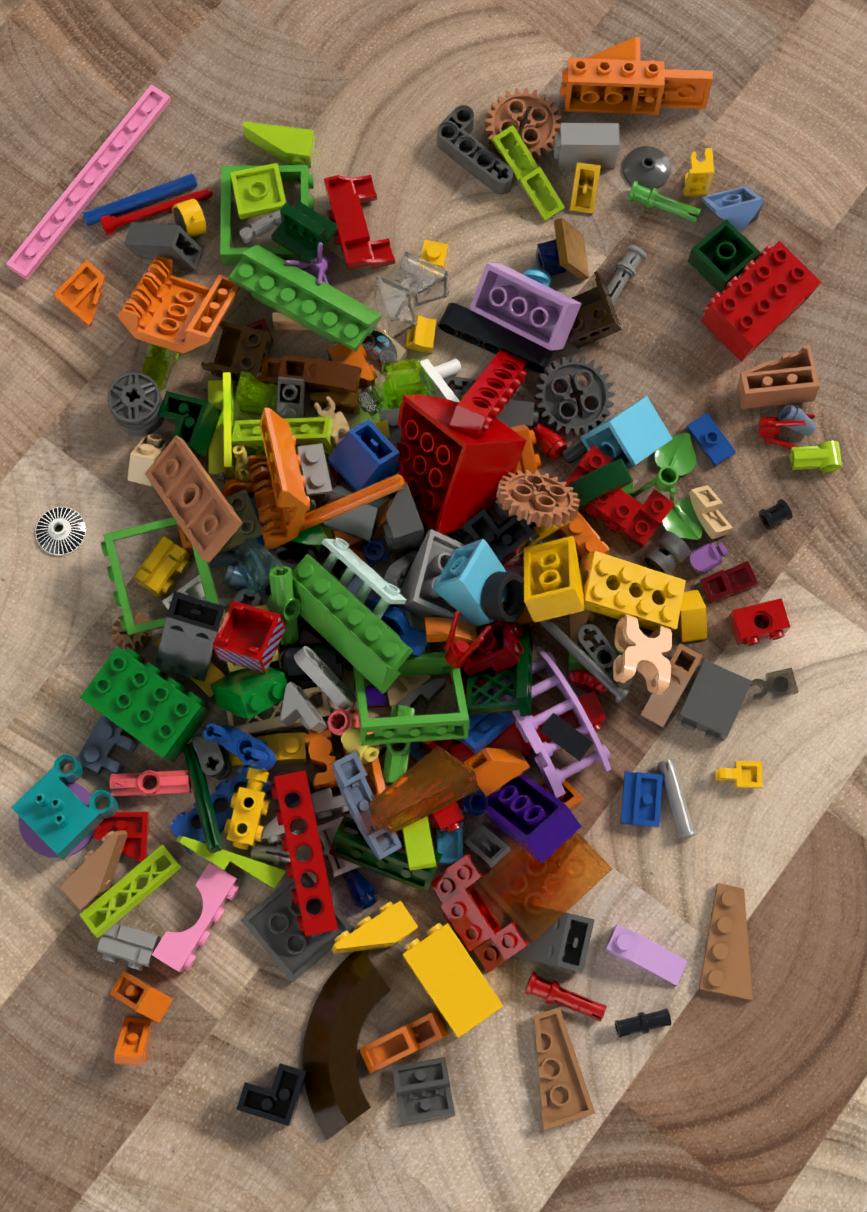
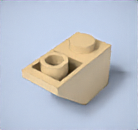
M146 434L130 454L127 480L152 486L145 473L169 445L170 439L162 438L159 434Z

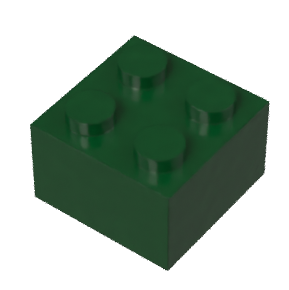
M726 219L691 249L687 262L721 293L726 288L727 283L733 277H738L743 272L744 267L750 261H755L761 252Z

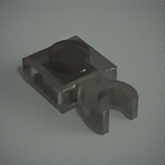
M369 385L358 394L360 407L364 412L368 411L370 416L378 413L383 407L381 402L384 401V398L378 395L376 385Z
M792 668L767 673L765 675L767 681L754 679L750 684V687L757 685L761 688V693L754 694V700L762 699L767 693H770L772 700L795 695L799 692Z

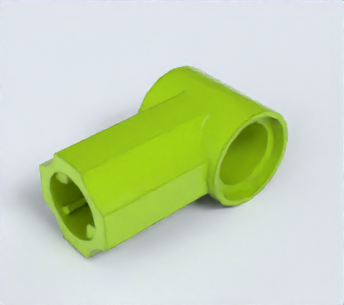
M825 441L817 446L792 447L790 450L792 470L820 469L823 472H831L841 469L842 462L839 442Z

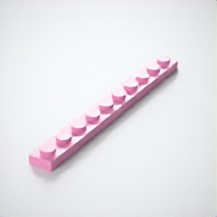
M153 85L149 86L6 263L9 269L26 280L31 277L170 104L171 98L169 95Z

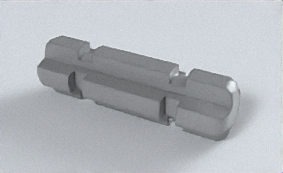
M280 210L271 213L270 217L267 215L250 224V228L247 226L239 231L241 239L248 243L254 240V236L258 238L274 229L273 226L276 225L278 227L282 223Z

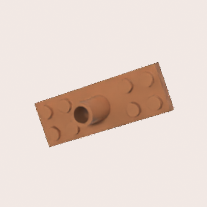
M176 435L146 471L145 475L200 557L210 563L243 522L185 441Z

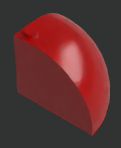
M403 395L397 427H401V442H397V450L400 452L399 466L401 475L408 484L412 498L420 510L418 512L419 517L430 530L432 529L440 534L456 531L463 528L464 524L483 509L487 510L498 499L496 498L499 481H502L503 476L508 477L509 472L514 474L527 440L498 419L495 423L492 422L487 433L483 432L477 440L449 427L458 402L426 395Z

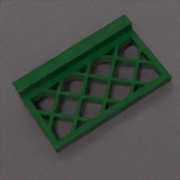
M529 624L520 625L523 636L519 637V641L522 644L524 653L519 655V663L502 670L494 677L488 675L493 670L492 666L467 677L466 705L468 715L519 710L520 716L531 715L533 639ZM506 676L511 677L513 680L506 686L500 682ZM481 678L486 680L487 683L480 688L474 685ZM494 686L500 689L493 696L486 693ZM506 694L513 698V701L509 702L499 701ZM480 697L486 700L483 704L473 705V702Z

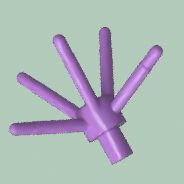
M322 242L318 243L317 258L311 263L301 260L285 261L286 265H295L303 271L308 270L312 276L317 278L318 285H321L322 281L329 285L325 272L328 271V265L332 263V259L328 255L322 258Z

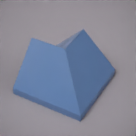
M748 186L701 197V201L722 219H727L741 232L744 231L750 221L758 219L763 205V198Z

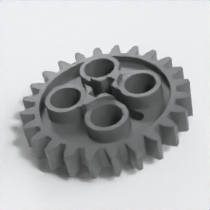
M572 355L569 362L565 357H562L560 365L556 361L551 363L553 370L549 367L544 369L547 376L540 375L538 377V380L543 384H538L534 388L540 391V394L535 395L534 399L541 400V403L535 408L543 409L544 412L540 415V418H549L546 426L552 423L555 424L554 432L563 428L564 436L570 430H572L574 437L578 436L579 430L584 435L588 432V427L592 430L597 426L596 422L601 424L605 421L602 416L608 417L611 414L606 408L614 406V403L608 400V398L615 395L613 392H608L613 383L605 382L609 374H600L602 366L596 369L593 368L594 360L585 364V356H582L579 362H577L575 355ZM567 375H569L571 378V385L569 380L566 378ZM578 375H582L587 379V386L583 387L578 384ZM554 382L563 384L564 393H557L554 390ZM573 392V394H578L579 398H570L569 395ZM585 399H591L594 402V410H589L585 407ZM562 406H568L571 409V417H565L561 413ZM578 409L582 413V417L578 416Z

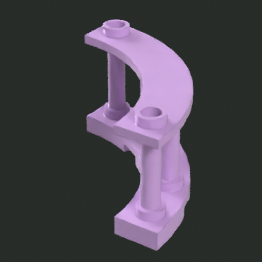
M538 646L535 649L539 660L533 662L532 675L544 669L550 677L532 686V698L557 686L566 700L534 717L532 715L520 716L519 710H514L512 713L517 719L515 725L525 743L530 742L535 754H537L533 758L546 787L558 798L565 794L562 783L573 774L597 762L606 771L611 770L608 761L611 755L604 744L601 745L582 705L556 666L557 664L552 653H546ZM506 676L500 682L506 686L513 679ZM495 686L491 688L493 694L500 690ZM506 694L499 701L509 702L513 701V698ZM572 709L581 725L576 730L593 742L591 746L593 753L583 757L581 761L577 760L559 770L554 768L550 757L553 756V752L561 749V747L553 741L542 743L536 730H538V726L546 723L553 713L559 716Z

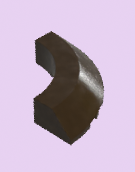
M363 950L354 951L327 980L315 1001L305 1033L303 1070L308 1071L305 1079V1088L317 1124L327 1140L372 1107L365 1096L357 1069L358 1043L362 1028L369 1014L391 990Z

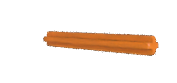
M396 474L306 513L304 526L300 528L299 532L404 488V478L402 475Z

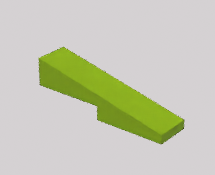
M514 125L509 126L491 138L494 146L506 164L512 168L514 176L544 221L565 208Z
M181 835L176 839L178 843L220 869L225 870L230 862L273 889L276 888L286 872L283 869L223 849L212 854L207 849L205 843Z

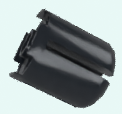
M329 642L288 645L280 654L279 671L284 672L287 683L292 682L300 686L302 690L317 687L316 683L298 666L294 659V654L304 646L309 647L343 682V656Z

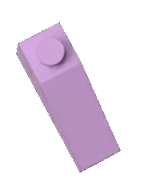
M618 924L613 928L604 949L605 952L675 986L678 985L688 962L649 939Z

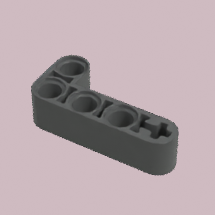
M467 105L456 107L438 126V147L493 192L501 195L507 194L512 188V168L470 135L474 127L473 109ZM461 119H466V120H468V121H466V122H461V121H459V120H461ZM445 135H450V136H452V137H451V138H445V137H443V136H445ZM468 149L470 150V152L466 153L462 152L461 150ZM486 163L488 166L482 167L479 164Z

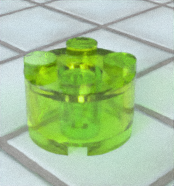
M419 358L382 363V375L387 374L385 382H383V390L388 408H399L403 395H427L425 382H420L421 363Z

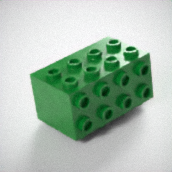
M117 646L82 693L80 699L162 758L175 762L183 751V746L188 744L209 715L210 711L204 708L207 703L190 691L186 695L184 693L186 690L184 686L169 676L165 680L163 677L166 674L149 662L144 665L145 659L130 648L126 647L125 650H122Z

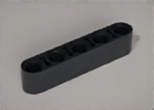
M448 303L438 323V327L445 333L497 355L500 350H503L526 360V368L537 373L545 374L544 369L550 367L557 353V350H549L456 303Z

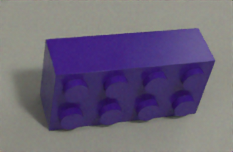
M524 773L504 784L498 791L491 793L487 797L483 794L476 800V803L494 825L541 863L582 827L566 804Z

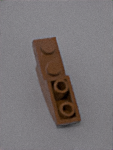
M282 355V358L264 357L260 382L278 385L279 376L304 379L305 387H309L312 390L358 393L362 369L349 364L307 357Z

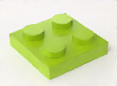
M278 163L230 172L240 219L273 213L276 210H280L286 203Z

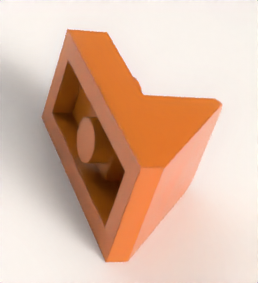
M124 1017L114 1053V1064L142 1065V1062L147 1061L151 1019Z

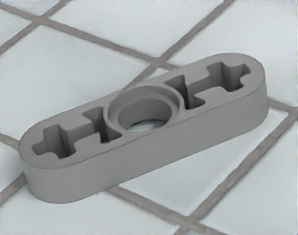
M304 646L294 654V659L298 666L340 709L347 710L356 702L352 691L309 647Z

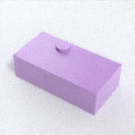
M486 263L469 309L549 350H560L565 346L582 303L501 263Z

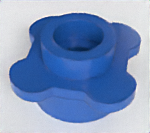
M380 539L363 544L360 548V551L366 557V564L370 567H374L379 562L385 563L389 559V554L384 550V542Z

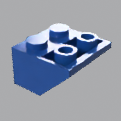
M368 419L347 432L328 457V462L357 492L399 470L400 452Z

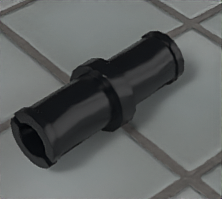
M667 1008L647 1014L640 1012L635 1017L615 1020V1029L619 1038L639 1032L647 1034L651 1029L671 1026V1017Z

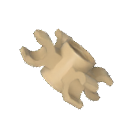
M328 396L326 397L328 406L325 409H321L317 402L314 403V408L319 413L316 417H331L333 421L331 439L334 440V445L337 447L350 430V427L341 411L334 413L335 403Z

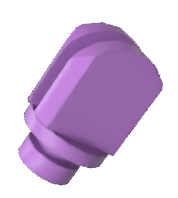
M722 542L718 543L717 547L713 543H707L691 553L690 566L697 573H705L719 566L722 563L720 556L725 557L728 555V552Z

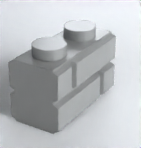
M116 923L101 936L97 952L103 953L102 959L114 963H117L118 959L129 961L127 967L143 971L144 966L152 967L155 958L152 956V953L159 944L161 937Z

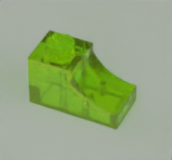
M148 343L142 374L149 376L157 384L158 389L163 390L166 388L171 370L179 358V352Z
M241 371L236 391L240 412L262 416L264 408L275 410L277 395L274 393L273 386L258 381L249 372Z

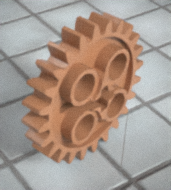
M515 88V95H511L509 91H506V98L498 96V104L492 102L491 110H487L488 119H485V127H487L485 128V135L489 136L488 144H493L491 138L511 125H514L519 134V128L523 125L526 111L528 108H531L527 117V124L523 127L521 139L532 157L535 156L537 160H541V152L547 156L549 155V148L553 149L555 144V132H560L561 116L557 115L558 107L552 108L553 100L545 102L546 94L537 97L536 89L532 94H528L527 88L524 89L523 94H520L518 88ZM519 110L521 112L518 114H514L511 111ZM541 117L543 120L536 121L533 118ZM531 137L534 138L535 141L528 142L526 138ZM493 145V151L496 152L498 150Z
M516 470V474L509 472L508 477L503 476L502 481H499L496 493L497 503L503 504L502 510H509V516L517 515L518 521L525 519L528 525L535 522L537 527L545 524L548 528L551 527V524L560 527L561 523L568 525L569 521H573L579 509L580 499H577V493H573V487H566L567 482H558V477L549 478L548 473L540 475L537 470L535 474H531L529 470H526L525 474L519 470Z

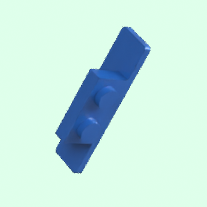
M366 599L364 604L373 611L379 600ZM388 607L381 620L413 650L410 655L417 658L420 657L429 644L426 641L425 632L410 627L405 618L406 615L401 609Z

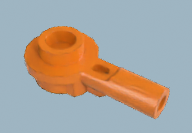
M231 479L223 485L222 494L226 498L242 490H246L249 493L253 491L254 485L258 483L252 481L243 483L241 480Z

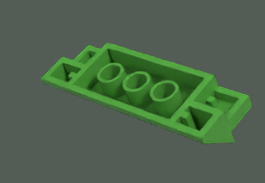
M255 245L242 252V259L229 276L230 281L251 292L253 298L334 344L338 342L357 352L366 336L371 335L382 318V315L325 282L322 281V284L318 285L316 277L295 265H286V260L259 245Z
M306 554L292 571L295 598L301 602L302 606L299 615L384 694L401 674L398 669L413 650L333 574L329 573L312 556Z

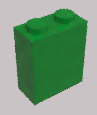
M245 668L215 681L210 686L218 708L250 719L283 701L288 683L284 672L268 668L265 674Z

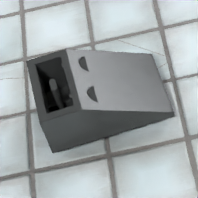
M514 903L510 924L515 921L517 924L515 927L525 942L528 941L529 945L512 956V958L582 974L595 919Z

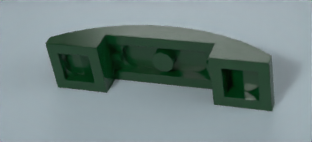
M618 459L584 475L566 487H573V493L578 494L577 499H580L579 511L605 494H613L633 482V479L623 459Z

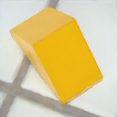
M577 162L570 211L594 213L600 165Z
M698 590L685 591L683 593L678 620L681 643L707 640V611Z

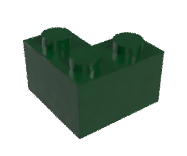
M166 391L158 415L171 424L177 425L172 440L177 435L185 441L194 455L206 457L222 411L209 401Z

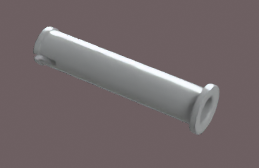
M668 759L669 771H667L664 761L659 762L658 766L663 775L664 785L679 833L677 839L680 840L695 836L698 833L694 831L674 763L675 760Z

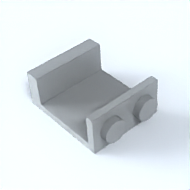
M323 444L298 446L297 453L301 460L300 473L305 477V495L309 496V499L317 500V508L327 504L332 493Z

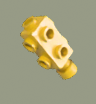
M248 768L246 779H248L247 787H239L238 793H233L230 805L231 808H234L232 818L227 819L224 828L227 840L233 842L232 847L248 850L249 845L255 847L256 841L261 842L264 826H261L260 823L262 815H268L271 800H267V794L262 792L264 783H267L269 772ZM247 798L254 800V804L250 808L244 805ZM241 824H246L247 831L244 834L238 832V827Z

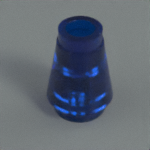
M478 789L460 794L456 798L459 808L472 816L481 815L488 806L486 795Z
M358 869L351 870L344 876L354 906H358L360 910H365L378 901L377 891L359 873Z

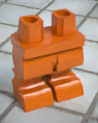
M310 729L309 734L304 735L313 767L314 769L326 771L317 773L315 776V791L318 792L327 788H331V791L340 790L331 764L337 761L334 756V743L331 731L327 729L319 733Z

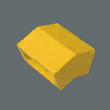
M420 315L410 318L405 347L417 352L433 354L437 319H429Z

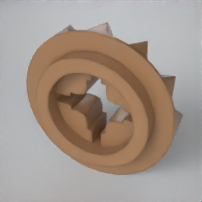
M132 613L135 625L149 622L140 613ZM117 617L116 622L112 625L111 637L115 645L122 650L128 647L134 652H138L144 649L151 641L152 631L134 635V641H132L128 634L124 635L123 633L126 631L123 632L120 617Z

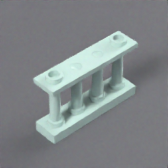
M340 538L323 539L321 543L331 552L322 567L331 573L338 559L348 566L339 581L348 587L354 575H358L364 583L356 596L363 603L372 589L379 594L381 599L373 612L380 619L389 604H405L407 600L400 594V590L393 584L387 583L349 549V544Z

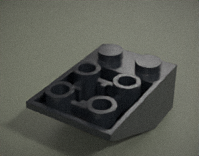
M174 591L154 666L205 681L214 653L212 644L224 620L227 606Z

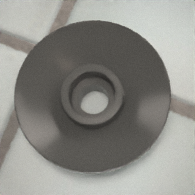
M642 146L632 150L627 155L623 165V172L625 178L632 186L634 181H638V184L641 186L657 189L667 182L671 172V164L666 154L661 150L651 146ZM647 162V163H651L652 165H651V166H646L644 163Z

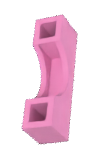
M209 862L196 883V887L203 899V910L199 920L186 931L166 932L152 953V956L180 973H183L185 969L189 971L197 958L194 955L199 946L204 947L211 936V933L208 932L213 923L218 924L225 913L223 909L228 899L232 901L238 893L240 887L237 884L239 880Z

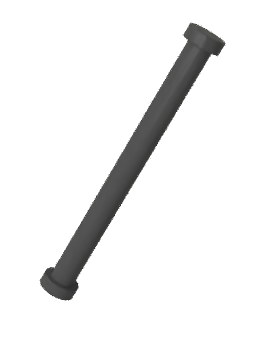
M550 619L539 621L566 650L616 697L615 701L618 704L622 703L629 696L630 692L627 689L623 690L554 622Z

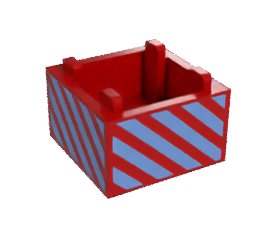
M232 601L212 647L219 660L266 674L286 628L280 614Z

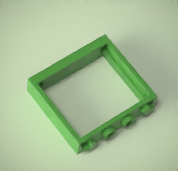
M279 165L281 180L301 181V202L314 210V196H310V189H314V174H309L308 165ZM221 166L220 256L223 265H237L242 259V252L251 248H233V184L230 172L259 166ZM263 247L284 260L304 261L284 247Z
M174 517L103 534L105 541L101 542L102 551L105 557L109 556L111 566L107 567L108 575L111 582L115 581L117 591L113 592L117 607L121 606L123 616H120L123 632L127 631L130 636L164 628L166 617L135 625L114 541L177 526L179 524ZM192 545L205 599L219 604L209 562L203 560Z
M447 652L422 653L418 658L410 655L398 671L401 673L399 676L450 673L457 713L369 719L363 680L367 678L353 666L352 676L361 745L468 738L469 716L460 668L452 667L446 662L445 654Z

